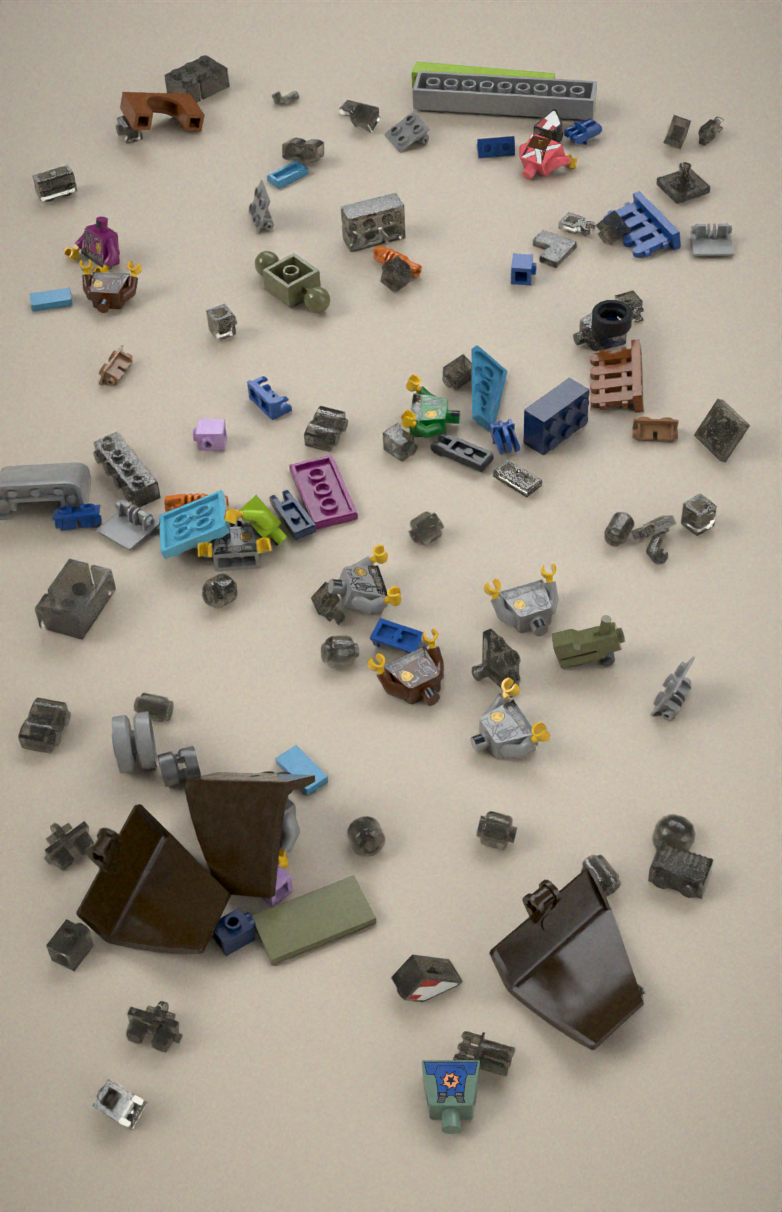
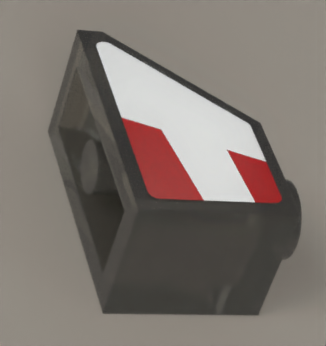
M553 109L535 124L533 133L560 143L563 138L562 122L557 110Z
M413 954L391 977L397 987L399 996L404 1001L425 1002L459 986L463 982L450 959Z

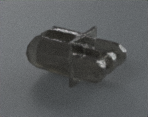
M464 1031L461 1036L463 1042L459 1043L457 1047L459 1053L454 1055L453 1060H480V1069L506 1077L516 1050L515 1047L485 1039L484 1032L482 1035Z

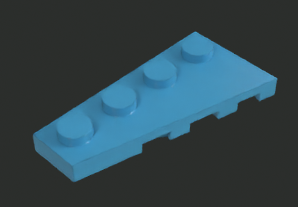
M476 345L471 349L472 419L486 431H490L489 422L495 424L507 370Z

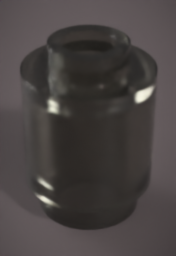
M624 512L615 513L604 531L605 541L614 547L624 544L634 527L633 518Z
M142 693L140 697L136 698L134 703L135 712L149 711L151 720L169 721L173 714L174 703L164 696Z
M591 855L583 861L581 872L587 867L594 869L606 897L613 894L621 886L619 874L603 855Z

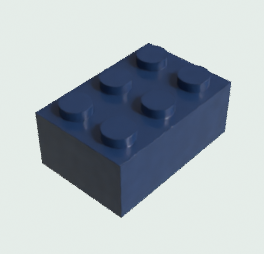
M569 377L524 409L523 443L541 455H545L562 441L568 439L574 432L583 428L588 423L589 389Z

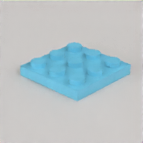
M222 490L159 515L161 553L165 559L171 556H178L191 548H198V543L220 539L230 533L229 522L224 520L227 503L226 496Z

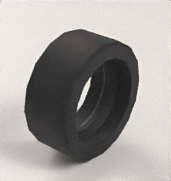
M618 300L599 302L592 310L591 323L593 330L605 337L625 335L632 326V309L628 304ZM615 316L621 318V320L608 321L604 320L603 317Z

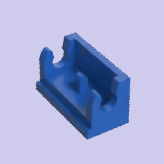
M262 376L253 381H247L249 398L271 420L292 411V406L286 403L289 400L286 396L279 397L269 384L260 386L261 383L268 380L266 377Z
M382 618L379 619L370 636V640L376 647H380L383 644L406 653H411L424 646L426 649L428 647L421 640L423 632Z

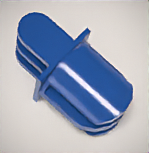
M591 118L581 123L575 121L573 126L565 130L564 136L569 137L576 144L583 143L587 145V140L602 132V126Z
M511 419L503 423L498 421L497 424L489 422L493 444H496L500 455L503 454V448L506 454L511 453L512 446L515 452L520 451V444L515 434V423Z

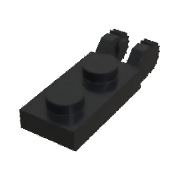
M444 433L438 437L439 442L434 441L430 445L433 453L438 456H445L480 472L494 459L493 452Z

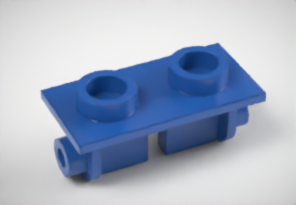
M515 137L477 139L478 158L515 155Z
M87 503L81 505V507L61 506L54 510L53 520H55V528H60L61 531L77 529L76 521L81 522V528L98 527V524H102V517L99 515L101 505Z

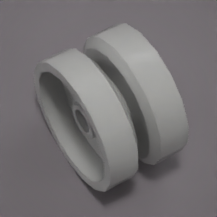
M149 711L135 714L133 718L134 730L131 729L130 720L126 715L112 717V743L120 773L133 772L135 770L136 754H138L140 765L144 770L157 768L156 745Z

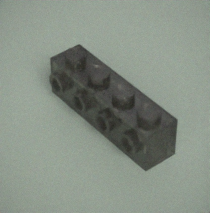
M118 432L94 441L95 451L93 455L96 462L103 465L107 476H112L117 489H122L124 497L128 502L131 501L133 505L139 508L161 498L158 481Z

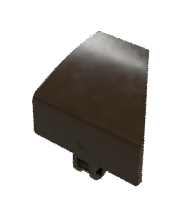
M273 771L260 773L216 772L187 779L184 784L186 799L203 856L211 875L230 895L262 898L275 896L280 839L288 795L293 790L304 788L314 783L315 775L291 774L290 772L274 773Z
M141 804L134 805L119 834L109 828H101L96 835L97 841L89 847L87 856L100 869L76 911V915L104 941L113 945L160 953L202 954L231 895Z
M587 867L560 891L552 882L544 879L535 892L525 895L522 901L529 917L493 947L489 954L504 986L511 995L569 1038L590 1050H595L644 1005L611 907L594 869Z

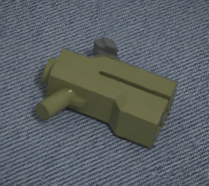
M604 615L601 618L600 626L580 631L568 629L552 633L553 649L561 668H568L596 660L601 661V665L604 666L612 665L615 662L614 652L622 650L621 643L625 642L622 628H617L615 622L611 623V617Z

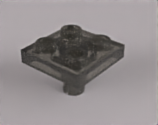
M683 162V167L682 163L679 164V171L657 178L656 185L676 204L710 193V185L691 169V164Z
M717 399L694 436L719 461L726 462L750 427V424L724 400Z
M490 628L483 632L482 663L472 666L471 672L476 681L489 677L501 688L503 680L511 678L514 681L513 685L517 684L519 686L521 681L519 675L521 659L518 652L513 650L502 636L497 635Z

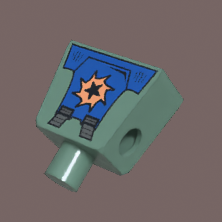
M422 1060V1075L429 1117L432 1120H442V1131L444 1133L457 1134L461 1131L460 1120H470L474 1116L480 1081V1060Z

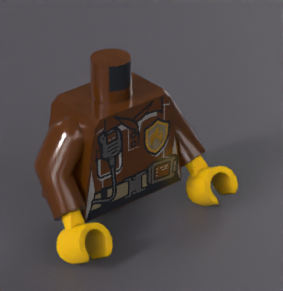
M82 259L79 261V265L84 272V275H82L83 291L88 300L92 301L93 307L97 308L99 312L107 313L109 309H121L125 302L135 296L138 284L137 275L142 271V266L138 261L135 268H133L134 264L131 260L127 264L128 269L131 271V276L127 273L93 272L91 275L90 272L93 270L91 260L89 259V265L84 267Z
M432 628L431 630L433 635L431 640L426 637L425 631L422 633L421 640L429 646V649H426L424 646L387 665H384L385 657L381 653L375 655L379 665L375 664L372 658L368 660V668L372 671H377L378 674L376 676L388 695L404 699L408 704L412 705L424 700L427 705L432 706L439 701L440 695L438 692L441 690V681L444 678V661L439 646L435 644L438 638L436 629Z

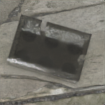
M207 55L188 62L184 66L173 69L164 75L167 93L191 94L196 103L201 101L200 92L201 98L204 100L230 87L228 68Z
M396 193L341 206L343 240L350 252L385 244L386 240L379 229L382 230L389 242L406 238L404 204Z
M69 558L48 588V594L45 593L34 608L39 627L83 640L116 590L112 570L92 565L89 568L88 563Z

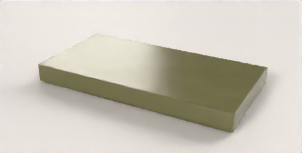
M354 875L251 915L256 924L255 929L272 965L376 924V917Z

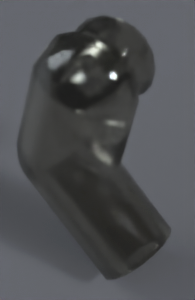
M658 535L651 537L646 554L655 564H663L669 555L668 552L663 553L664 549H660L663 539Z

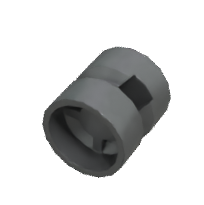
M194 746L179 749L178 754H174L171 751L157 755L165 788L180 784L181 779L187 781L189 778L201 776ZM178 763H185L186 768L179 770Z

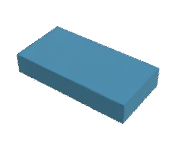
M294 161L267 175V181L280 189L307 175L308 168Z
M70 287L30 293L32 311L71 306Z
M297 745L275 758L276 764L284 772L298 775H315L314 783L300 788L307 796L328 783V776Z

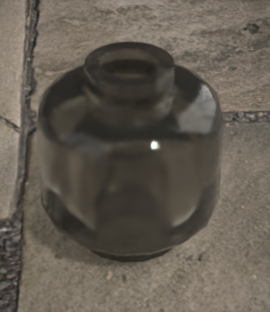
M425 511L410 521L411 530L408 533L414 543L420 542L423 546H427L442 536L444 525L435 512L431 514L429 511Z
M218 574L203 584L202 598L207 605L213 608H222L237 598V584L235 580L226 574Z
M348 635L330 636L321 645L322 661L331 668L350 667L354 664L355 658L359 656L358 644L354 643L352 637Z
M489 811L485 816L481 815L476 836L480 837L482 845L504 850L508 842L514 843L518 827L512 826L513 818L510 815Z
M363 816L350 823L347 829V837L353 851L357 855L369 857L376 855L382 850L385 845V835L379 822L374 817Z

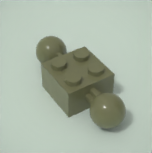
M263 251L257 255L255 269L263 276L265 290L289 308L304 300L308 310L314 313L324 312L329 307L330 295L327 290L321 287L320 272L314 266L295 253L282 260H279L278 256L271 251Z

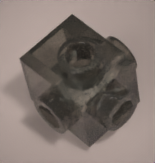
M396 256L391 261H386L382 266L383 271L380 282L392 292H398L409 283L411 267L406 261Z

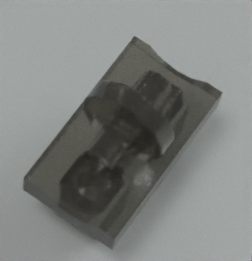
M83 821L74 829H72L69 823L62 827L57 823L50 825V830L53 834L46 838L50 846L45 849L46 856L44 859L48 864L53 862L63 871L74 862V858L68 850L75 846L82 855H85L89 847L94 845L91 836L88 834L89 826L86 822Z
M160 1001L156 1007L148 1005L146 1011L130 1007L127 1013L129 1024L126 1036L130 1042L142 1044L147 1033L153 1035L151 1040L152 1047L166 1053L173 1042L180 1043L183 1035L179 1033L180 1024L179 1021L175 1020L176 1014L168 1012V1002Z

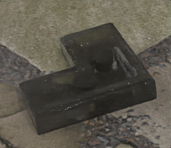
M542 230L533 239V246L545 250L540 255L539 262L557 268L577 248V242Z

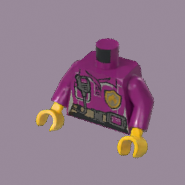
M97 217L96 224L86 226L82 236L75 242L74 248L66 247L64 249V255L69 256L68 258L71 260L79 258V250L81 249V254L99 265L94 269V272L109 273V268L120 264L118 234L108 227V219L106 217Z

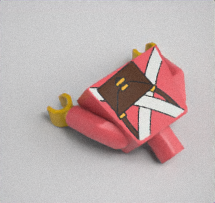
M532 133L527 143L521 144L519 147V158L525 169L522 174L529 180L533 178L535 173L547 176L550 172L561 166L576 168L578 158H572L571 154L565 156L563 145L548 138Z

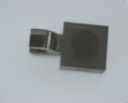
M634 290L615 295V300L628 304L632 309V319L635 323L643 321V317L640 315L641 312H644L642 307L643 301Z
M324 582L311 597V600L318 615L326 617L330 622L334 618L336 623L340 625L345 619L343 612L336 607L340 599L337 594L329 593L328 582Z

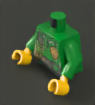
M412 374L409 377L406 389L410 392L416 391V393H413L411 411L405 410L401 419L403 427H410V438L440 436L443 433L446 434L447 423L460 424V411L448 410V400L446 398L437 397L431 394L424 386L420 387L421 379L419 376Z

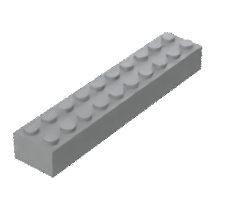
M418 71L413 87V109L421 111L435 110L438 112L500 114L530 118H545L552 111H555L556 114L558 113L559 118L564 120L580 119L585 121L589 118L593 120L597 96V81Z

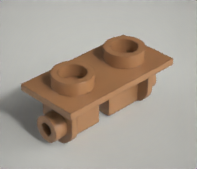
M123 345L118 351L114 350L108 364L104 363L99 371V375H101L100 385L104 380L110 386L116 385L124 372L133 363L132 355L122 352Z
M649 417L634 418L632 427L633 438H637V440H653V433H657V440L673 441V439H678L677 428L679 420L670 417H663L661 419H651Z

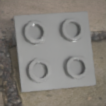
M415 111L407 115L385 133L399 152H402L417 139L421 144L429 142V135L427 134L429 128Z
M260 180L259 186L255 188L253 203H250L248 210L257 234H259L260 229L271 230L274 226L268 210L271 201L263 180Z
M716 223L713 224V230H710V224H707V230L706 224L691 226L690 236L693 256H734L730 234L732 233V225H728V223L718 224L717 230Z
M123 499L118 500L115 504L118 512L96 529V532L130 551L159 526V521L154 519L152 514L143 512V509L138 508L136 505L131 506L127 500Z
M694 656L687 663L681 662L674 675L671 673L662 685L665 687L664 692L660 691L653 701L655 708L651 713L652 716L659 711L666 720L676 717L692 688L691 680L686 678L685 675L695 659Z

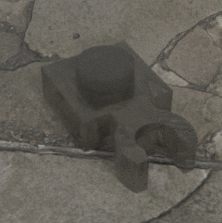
M717 116L714 120L710 119L700 127L698 132L699 144L707 145L715 138L716 132L723 130V127L720 126L721 122L724 121L723 118Z
M568 212L558 223L559 229L573 234L579 231L582 235L588 237L590 236V230L595 231L596 227L594 222H585V217Z
M662 515L643 524L642 527L632 530L631 533L634 540H643L654 533L656 536L669 532V527L675 525L676 522L673 515Z

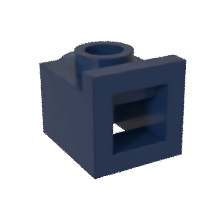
M237 908L220 918L212 937L225 956H228L255 940L253 928L256 927V924L249 912L243 914Z

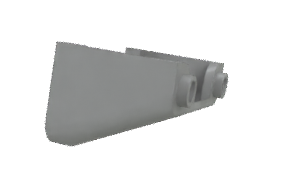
M78 462L17 465L2 468L0 471V520H8L9 511H17V503L60 501L61 506H71V508L87 504L89 502L91 485L89 468L85 464Z

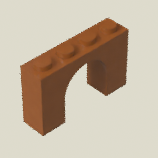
M122 92L120 109L133 130H151L153 113H162L177 119L184 131H202L205 115L191 94Z

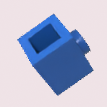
M513 253L511 264L512 285H531L532 275H536L537 263H533V254Z

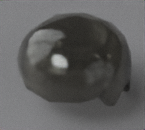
M677 814L663 816L656 823L652 835L655 848L662 854L672 857L686 855L692 844H694L696 836L694 824L687 818Z

